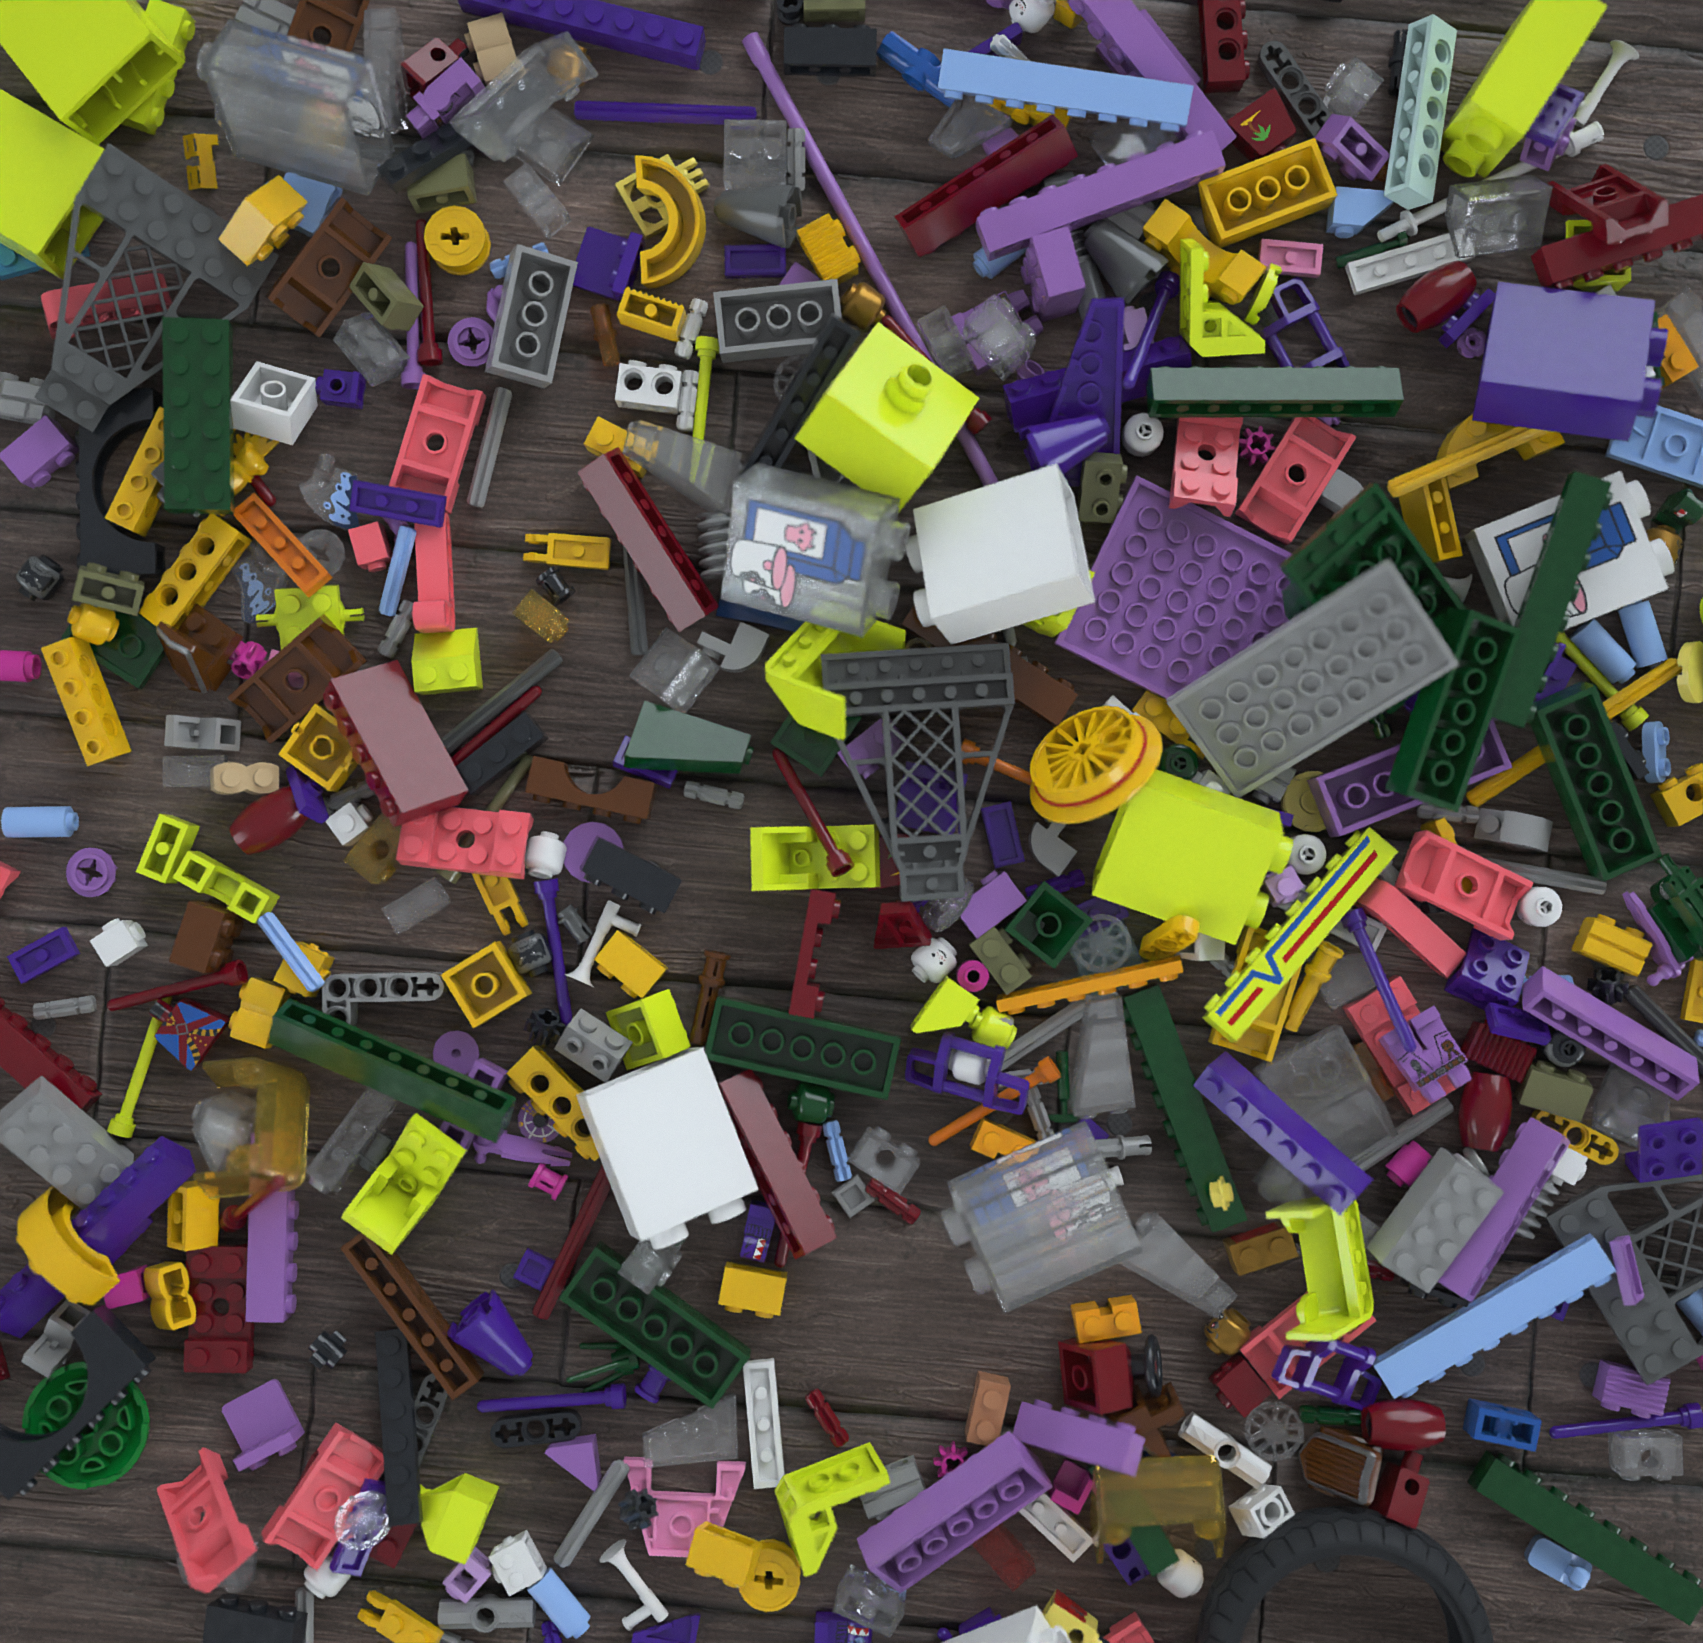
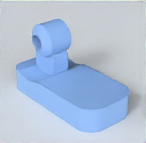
M1538 1534L1533 1536L1524 1552L1526 1561L1532 1567L1576 1591L1585 1588L1591 1577L1592 1565L1590 1562L1544 1535Z

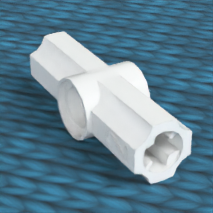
M1193 1411L1190 1415L1186 1416L1178 1432L1181 1438L1214 1459L1220 1467L1230 1470L1256 1489L1264 1485L1272 1469L1268 1462L1235 1441L1230 1434L1222 1432ZM1225 1444L1232 1445V1450L1228 1455H1218V1450L1221 1446Z

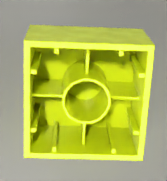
M878 322L825 393L794 439L895 514H898L934 469L978 402L979 397Z

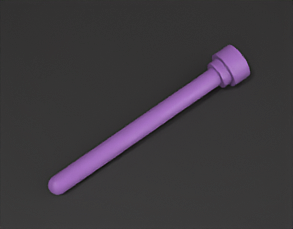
M409 241L405 244V285L418 299L417 245ZM418 316L411 329L406 331L407 366L404 367V372L401 373V387L406 389H419L422 376L426 374L423 372V368L418 363L417 350L419 349Z

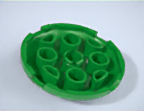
M86 1361L60 1367L49 1378L45 1377L35 1387L28 1398L23 1413L22 1429L25 1428V1433L43 1434L53 1432L67 1426L72 1421L86 1395L88 1383ZM134 1381L126 1388L129 1394L115 1407L110 1404L103 1410L106 1417L94 1429H90L87 1426L80 1433L84 1438L69 1452L64 1449L58 1455L61 1461L47 1474L41 1471L45 1476L66 1487L88 1489L89 1487L108 1485L118 1480L136 1464L147 1444L150 1419L144 1396Z

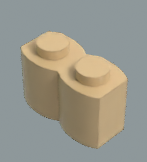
M503 13L467 23L469 33L464 34L470 53L476 51L479 61L473 63L474 69L480 80L485 81L488 89L511 83L522 76Z
M226 762L210 769V791L217 794L232 795L244 791L253 795H264L279 789V767L271 763H254L246 767L239 763Z

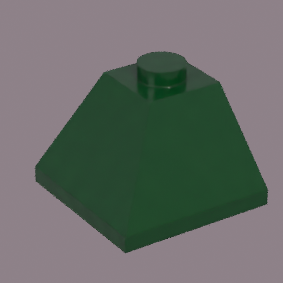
M1043 881L1026 899L1027 902L1019 907L1003 929L1029 951L1055 969L1093 919Z

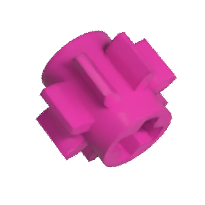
M1260 426L1254 433L1249 428L1245 429L1243 433L1246 440L1239 439V446L1242 452L1238 455V458L1245 457L1248 459L1249 466H1252L1258 459L1261 463L1265 464L1268 461L1265 453H1273L1276 447L1270 445V440L1274 435L1264 433L1263 426ZM1259 442L1261 444L1260 449L1256 448L1253 450L1250 447L1252 443L1256 444Z
M241 641L229 658L233 661L231 664L232 671L240 678L249 679L268 662L264 660L267 652L256 642L244 643Z
M952 1441L951 1446L946 1448L939 1445L941 1455L940 1457L933 1458V1464L941 1466L937 1472L938 1477L941 1478L969 1459L964 1458L968 1453V1449L966 1446L961 1449L957 1448L955 1441ZM950 1458L953 1461L958 1459V1465L955 1466L952 1463L948 1465L947 1459Z

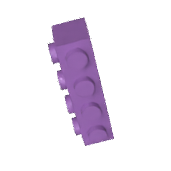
M1035 1399L1034 1404L1021 1402L1012 1434L1024 1445L1135 1477L1145 1438L1134 1433L1135 1427L1121 1422H1117L1116 1427L1106 1425V1419L1089 1414L1088 1420L1080 1418V1412L1066 1407H1061L1060 1412L1052 1410V1404Z

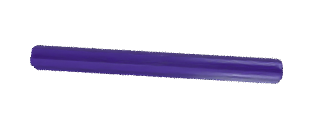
M579 100L575 101L574 115L578 120L754 126L757 120L756 108L749 106Z

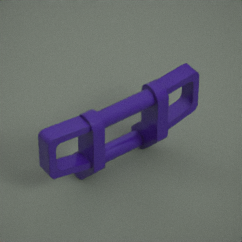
M1295 277L1275 287L1270 302L1279 320L1262 329L1258 334L1268 344L1280 368L1285 366L1294 367L1276 334L1308 318L1326 354L1300 368L1326 367L1334 362L1337 363L1338 368L1350 366L1342 347H1338L1318 312L1320 310L1318 303L1314 300L1300 277ZM1293 288L1305 306L1288 313L1280 293Z
M947 1030L943 1034L938 1053L914 1047L907 1056L906 1081L939 1094L947 1092L983 1103V1107L1021 1115L1027 1105L1030 1087L1029 1081L1000 1072L1005 1058L1006 1047L996 1045L994 1048L956 1037L954 1032ZM952 1049L991 1060L986 1076L985 1090L947 1080ZM915 1060L935 1065L934 1078L917 1072L914 1069ZM998 1085L1018 1090L1020 1092L1019 1102L997 1097Z
M1338 1339L1333 1341L1311 1340L1305 1347L1285 1345L1272 1372V1378L1282 1384L1292 1386L1295 1390L1301 1392L1311 1391L1331 1398L1333 1403L1342 1406L1348 1405L1359 1410L1374 1403L1382 1384L1379 1378L1365 1371L1373 1366L1377 1357L1375 1350L1367 1346L1357 1347ZM1336 1352L1346 1357L1333 1386L1314 1380L1322 1358ZM1295 1355H1299L1301 1357L1292 1378L1285 1376L1291 1359ZM1362 1375L1368 1379V1383L1361 1399L1358 1401L1353 1400L1350 1397L1359 1376Z

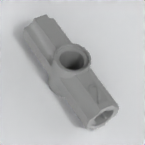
M485 1594L480 1598H470L466 1604L461 1599H441L438 1610L440 1629H476L482 1633L491 1632L495 1628L534 1627L536 1618V1602L533 1597L500 1598L495 1594ZM480 1609H490L494 1613V1617L486 1618L482 1615Z

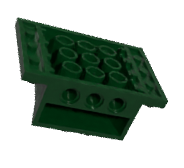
M1369 483L1278 566L1290 582L1282 591L1284 612L1289 621L1388 558L1439 633L1448 607L1466 608L1377 483ZM1417 691L1385 709V712L1393 714Z

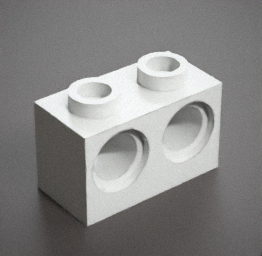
M630 360L628 364L620 363L615 401L618 407L679 415L678 407L681 387H683V375L681 371H677V367L660 364L659 368L646 367V363L636 360ZM639 378L643 383L639 389L629 390L627 388L629 380ZM663 382L673 384V389L668 394L658 393L657 388Z

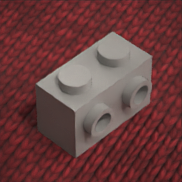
M581 1008L567 1025L554 1049L600 1080L607 1082L620 1065L633 1042Z

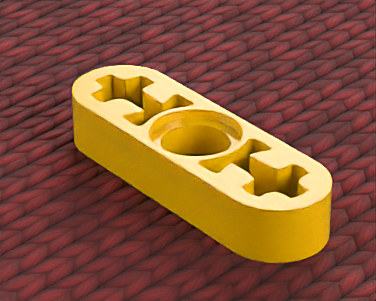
M1185 915L1173 916L1143 936L1139 954L1150 961L1173 956L1196 941L1200 926L1199 922Z
M1538 1109L1532 1113L1531 1117L1539 1122L1542 1116L1548 1117L1550 1115V1121L1561 1125L1559 1130L1552 1129L1566 1138L1567 1132L1571 1128L1578 1127L1581 1130L1582 1138L1577 1144H1570L1568 1148L1588 1157V1159L1602 1165L1611 1164L1617 1159L1619 1148L1613 1139L1568 1118ZM1590 1141L1602 1146L1605 1144L1604 1147L1608 1150V1153L1606 1155H1599L1597 1150L1588 1147Z

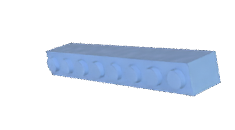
M950 49L943 50L938 89L945 92L944 97L949 99L962 100L963 95L975 96V102L990 105H993L994 99L1006 101V107L1024 109V104L1036 105V111L1055 114V108L1068 110L1067 116L1086 118V113L1099 115V121L1116 123L1117 118L1129 119V125L1147 128L1148 122L1161 124L1160 130L1179 132V127L1186 128L1194 85Z
M1588 1233L1476 1298L1472 1303H1468L1467 1307L1463 1306L1378 1355L1373 1366L1394 1399L1399 1396L1407 1398L1418 1391L1419 1388L1417 1386L1427 1380L1430 1383L1435 1382L1446 1374L1444 1370L1454 1364L1460 1367L1471 1361L1473 1353L1482 1348L1484 1351H1488L1496 1347L1501 1342L1499 1338L1508 1333L1516 1335L1528 1327L1527 1322L1536 1317L1543 1319L1550 1316L1556 1311L1555 1306L1564 1301L1567 1303L1576 1301L1584 1295V1289L1591 1285L1599 1287L1607 1283L1612 1278L1610 1274L1616 1272L1596 1239Z

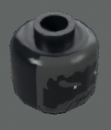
M44 554L40 557L30 556L16 573V580L21 585L18 591L32 601H35L37 597L42 600H50L65 581V577L61 573L64 570L63 567Z
M533 929L511 939L513 944L508 947V953L519 974L529 972L532 978L548 971L546 964L553 960V954L544 934H535Z
M1549 1026L1552 1040L1546 1046L1538 1044L1542 1056L1559 1067H1571L1580 1062L1585 1054L1586 1046L1556 1028Z

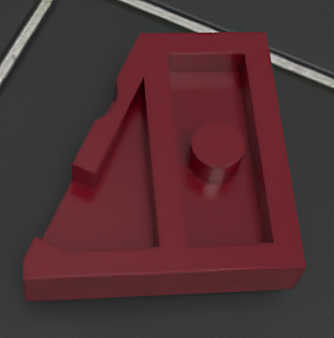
M901 900L892 903L881 904L873 945L874 949L930 946L932 934L911 901L901 902Z

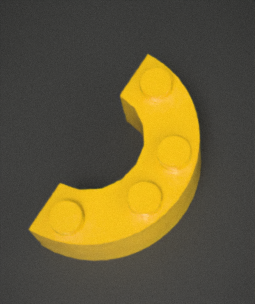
M635 156L637 189L644 195L656 196L661 199L666 205L669 216L668 229L662 241L652 249L640 252L641 284L651 289L674 282L692 267L704 244L706 217L698 193L676 168L654 157Z
M1167 199L1161 203L1142 228L1146 238L1144 244L1165 256L1169 260L1167 266L1171 269L1170 271L1177 273L1179 276L1180 239L1193 238L1204 247V251H1207L1209 255L1208 271H1204L1203 284L1208 285V299L1212 297L1231 305L1240 303L1267 268V266L1243 250H1240L1239 253H1231L1213 244L1196 228L1188 213Z
M1472 414L1453 428L1446 436L1438 451L1436 460L1515 426L1472 421ZM1551 431L1518 445L1514 449L1526 461L1564 444L1565 441L1560 432ZM1476 464L1446 476L1448 490L1451 491L1478 478Z
M51 1185L20 1214L17 1222L18 1235L16 1240L30 1260L29 1266L33 1272L42 1275L55 1288L64 1293L66 1298L72 1303L81 1302L93 1306L120 1280L108 1256L88 1247L73 1229L70 1218L81 1208Z

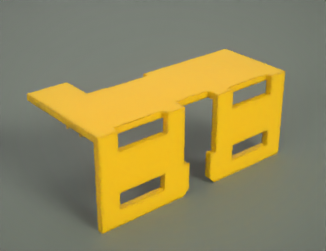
M197 133L184 135L185 159L189 160L191 157L199 156L200 166L192 167L190 165L186 167L189 190L199 188L217 189L212 146L219 145L218 135ZM194 139H195V142H196V150H197V151H195ZM197 171H199L200 183L198 182V173H197Z

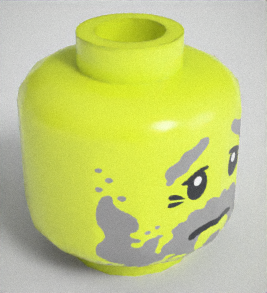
M987 1006L981 1012L978 1011L969 1023V1027L972 1029V1040L994 1048L996 1045L1006 1047V1049L1009 1048L1017 1033L1013 1017L1005 1012L999 1013L998 1009L993 1006Z

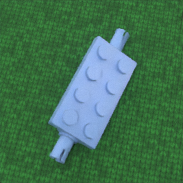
M1657 405L1653 418L1636 417L1629 441L1610 439L1605 456L1703 489V420Z

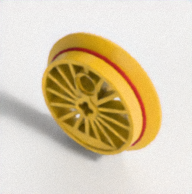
M1115 706L1094 707L1067 718L1044 737L1031 759L1030 775L1032 780L1030 784V799L1034 809L1039 815L1049 821L1071 824L1095 819L1121 806L1146 784L1159 763L1162 753V739L1158 729L1148 719L1132 715L1126 710Z

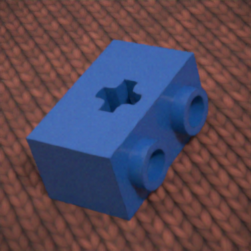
M1469 1398L1462 1429L1473 1439L1536 1452L1542 1420L1528 1410Z

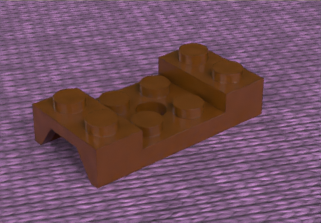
M299 0L283 44L348 62L370 0ZM315 29L325 30L329 35V44L320 45L316 43L313 38V31ZM270 79L268 80V85L320 109L318 98L280 88Z
M338 197L321 219L320 225L287 270L280 275L265 298L316 337H321L353 293L349 286L363 262L374 264L392 240V237L355 211L344 198ZM327 258L335 260L338 265V272L333 277H327L321 270L322 262Z
M324 614L227 698L232 703L244 708L262 727L266 740L271 744L308 713L314 704H318L323 700V694L330 679L354 673L367 660ZM291 672H297L302 675L304 679L302 688H294L289 684L288 676Z

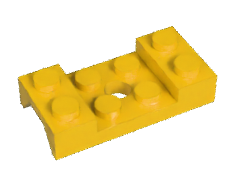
M1244 925L1236 950L1238 955L1232 973L1235 970L1241 973L1248 965L1244 961L1248 954L1256 946L1261 949L1268 940L1264 936L1267 934V930L1259 927L1254 929ZM1302 965L1237 1041L1230 1042L1212 1027L1208 1042L1272 1063Z

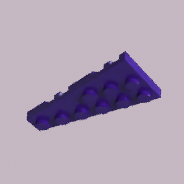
M1091 298L1047 421L1052 422L1096 414L1099 419L1104 417L1109 426L1110 435L1107 436V443L1095 451L1100 453H1120L1124 298ZM1082 462L1063 475L1069 486H1079Z

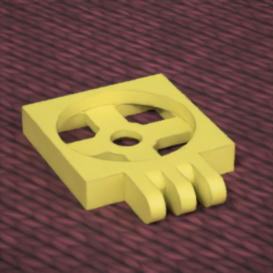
M668 154L659 158L676 168L691 183L697 193L704 191L710 186L707 179H703L695 184V181L704 175L700 168L690 173L688 172L698 165L695 158H690L676 167ZM635 172L615 183V186L643 236L648 240L668 228L669 216L662 200L654 202L650 195H644L634 202L631 201V194L636 185ZM649 208L658 210L663 220L656 224L644 221L639 214Z

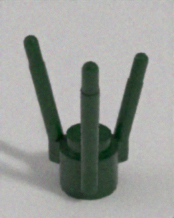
M620 1342L580 1343V1349H616V1352L611 1353L612 1363L568 1377L566 1380L568 1383H572L614 1369L615 1373L583 1389V1392H593L623 1376L634 1374V1370L640 1368L639 1356Z

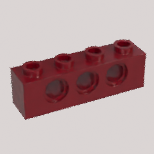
M1197 0L1203 93L1240 91L1245 80H1248L1250 75L1249 61L1244 60V50L1247 49L1248 44L1247 30H1242V19L1245 18L1246 13L1245 0ZM1225 22L1229 25L1230 29L1223 30L1218 27L1217 23ZM1219 53H1229L1232 57V60L1222 59Z

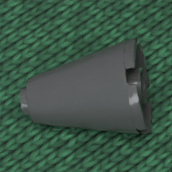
M786 184L723 191L720 197L718 196L715 199L714 214L718 216L720 223L781 248H791L797 239L796 230L800 229V227L794 225L796 216L802 217L801 190L796 185Z
M1097 221L1094 222L1083 235L1087 239L1083 245L1117 298H1124L1125 307H1128L1140 296L1139 294L1157 278L1169 262L1162 254L1106 221L1101 224Z

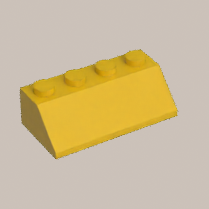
M1315 138L1198 183L1204 224L1211 242L1219 248L1328 208L1337 197V192Z

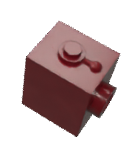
M1237 1354L1222 1363L1220 1368L1208 1378L1219 1391L1215 1396L1227 1410L1232 1407L1244 1418L1272 1393L1248 1363Z

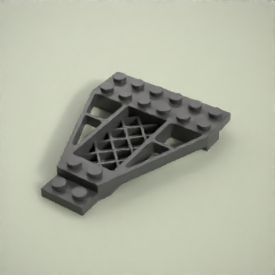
M108 143L74 199L51 370L34 398L93 432L109 405L163 368V360L148 371H143L141 368L163 332L161 319L151 336L146 319L160 316L180 318L176 310L194 280H199L237 305L234 311L222 318L229 319L230 321L248 308L279 255L272 251L264 261L261 262L257 259L249 266L245 265L218 240L229 222ZM81 206L86 207L125 233L124 239L105 267L98 266L74 250ZM132 238L143 244L127 247ZM146 249L150 267L132 270L128 252ZM151 250L171 263L155 266ZM123 254L128 271L110 274ZM75 258L96 271L99 279L73 322L67 324L65 322L72 263ZM174 267L179 285L161 288L156 270ZM179 268L189 274L184 284ZM152 271L156 290L138 292L134 274ZM129 276L134 294L116 297L111 279ZM107 280L112 298L94 301ZM179 290L167 310L163 292ZM158 294L163 312L145 315L140 297ZM136 298L140 316L122 319L117 301ZM113 302L118 320L99 323L95 305ZM89 307H91L95 324L78 327ZM142 320L146 338L128 341L124 323ZM119 324L124 342L106 346L101 327ZM97 328L102 347L83 350L78 332ZM73 333L75 335L78 348L68 343ZM147 342L134 363L130 345ZM125 346L130 365L112 368L107 350ZM103 351L107 366L87 354ZM131 369L126 378L116 372Z
M1009 643L821 654L823 690L845 697V717L877 715L882 720L884 755L881 758L852 760L844 741L837 738L835 740L899 871L901 902L965 898L963 864L1015 704ZM1003 708L1004 714L992 751L963 752L960 740L959 711L965 709ZM950 710V718L942 711ZM930 712L922 723L910 713ZM934 713H937L949 724L939 737L924 726ZM889 714H899L890 724ZM903 715L918 726L907 740L893 728ZM920 729L935 741L924 755L910 743ZM950 729L952 749L941 741ZM890 732L903 743L893 756ZM937 744L952 756L941 769L926 757ZM905 746L920 757L909 771L895 760ZM988 757L989 761L971 817L966 819L962 760ZM922 761L937 772L926 786L911 774ZM952 761L954 763L955 782L943 772ZM892 763L905 774L895 788ZM880 764L885 768L888 807L887 824H883L856 766ZM939 775L954 787L943 801L928 789ZM908 777L922 789L911 803L897 791ZM955 791L957 813L946 804ZM925 792L939 804L929 817H926L914 806ZM895 795L908 806L897 819ZM941 807L956 818L945 832L931 821ZM910 809L924 820L923 824L914 834L899 823ZM927 823L940 834L916 837ZM958 823V834L948 835ZM897 827L909 837L897 838Z
M1703 1172L1699 1175L1644 1183L1630 1181L1594 1185L1568 1200L1567 1204L1544 1217L1562 1248L1590 1233L1596 1239L1614 1268L1615 1265L1609 1242L1617 1236L1629 1235L1631 1238L1644 1298L1636 1305L1624 1306L1616 1272L1610 1274L1612 1278L1607 1283L1599 1287L1591 1285L1587 1289L1642 1381L1647 1386L1703 1355V1338L1698 1343L1695 1342L1675 1309L1677 1301L1703 1287V1268L1700 1270L1687 1266L1691 1248L1703 1251V1247L1692 1244L1696 1227L1703 1228V1224L1698 1223L1703 1205V1191L1672 1208L1660 1188L1661 1185L1703 1180ZM1651 1187L1663 1206L1664 1213L1629 1232L1608 1199L1607 1194L1612 1191ZM1693 1210L1691 1221L1680 1218ZM1674 1220L1690 1224L1685 1242L1670 1238ZM1665 1226L1663 1236L1653 1234V1232ZM1647 1236L1662 1240L1658 1258L1643 1254ZM1669 1242L1684 1246L1680 1264L1665 1260ZM1645 1258L1657 1261L1654 1273ZM1664 1263L1679 1267L1675 1285L1659 1281ZM1686 1270L1700 1273L1683 1283ZM1662 1286L1671 1288L1672 1290L1666 1293Z

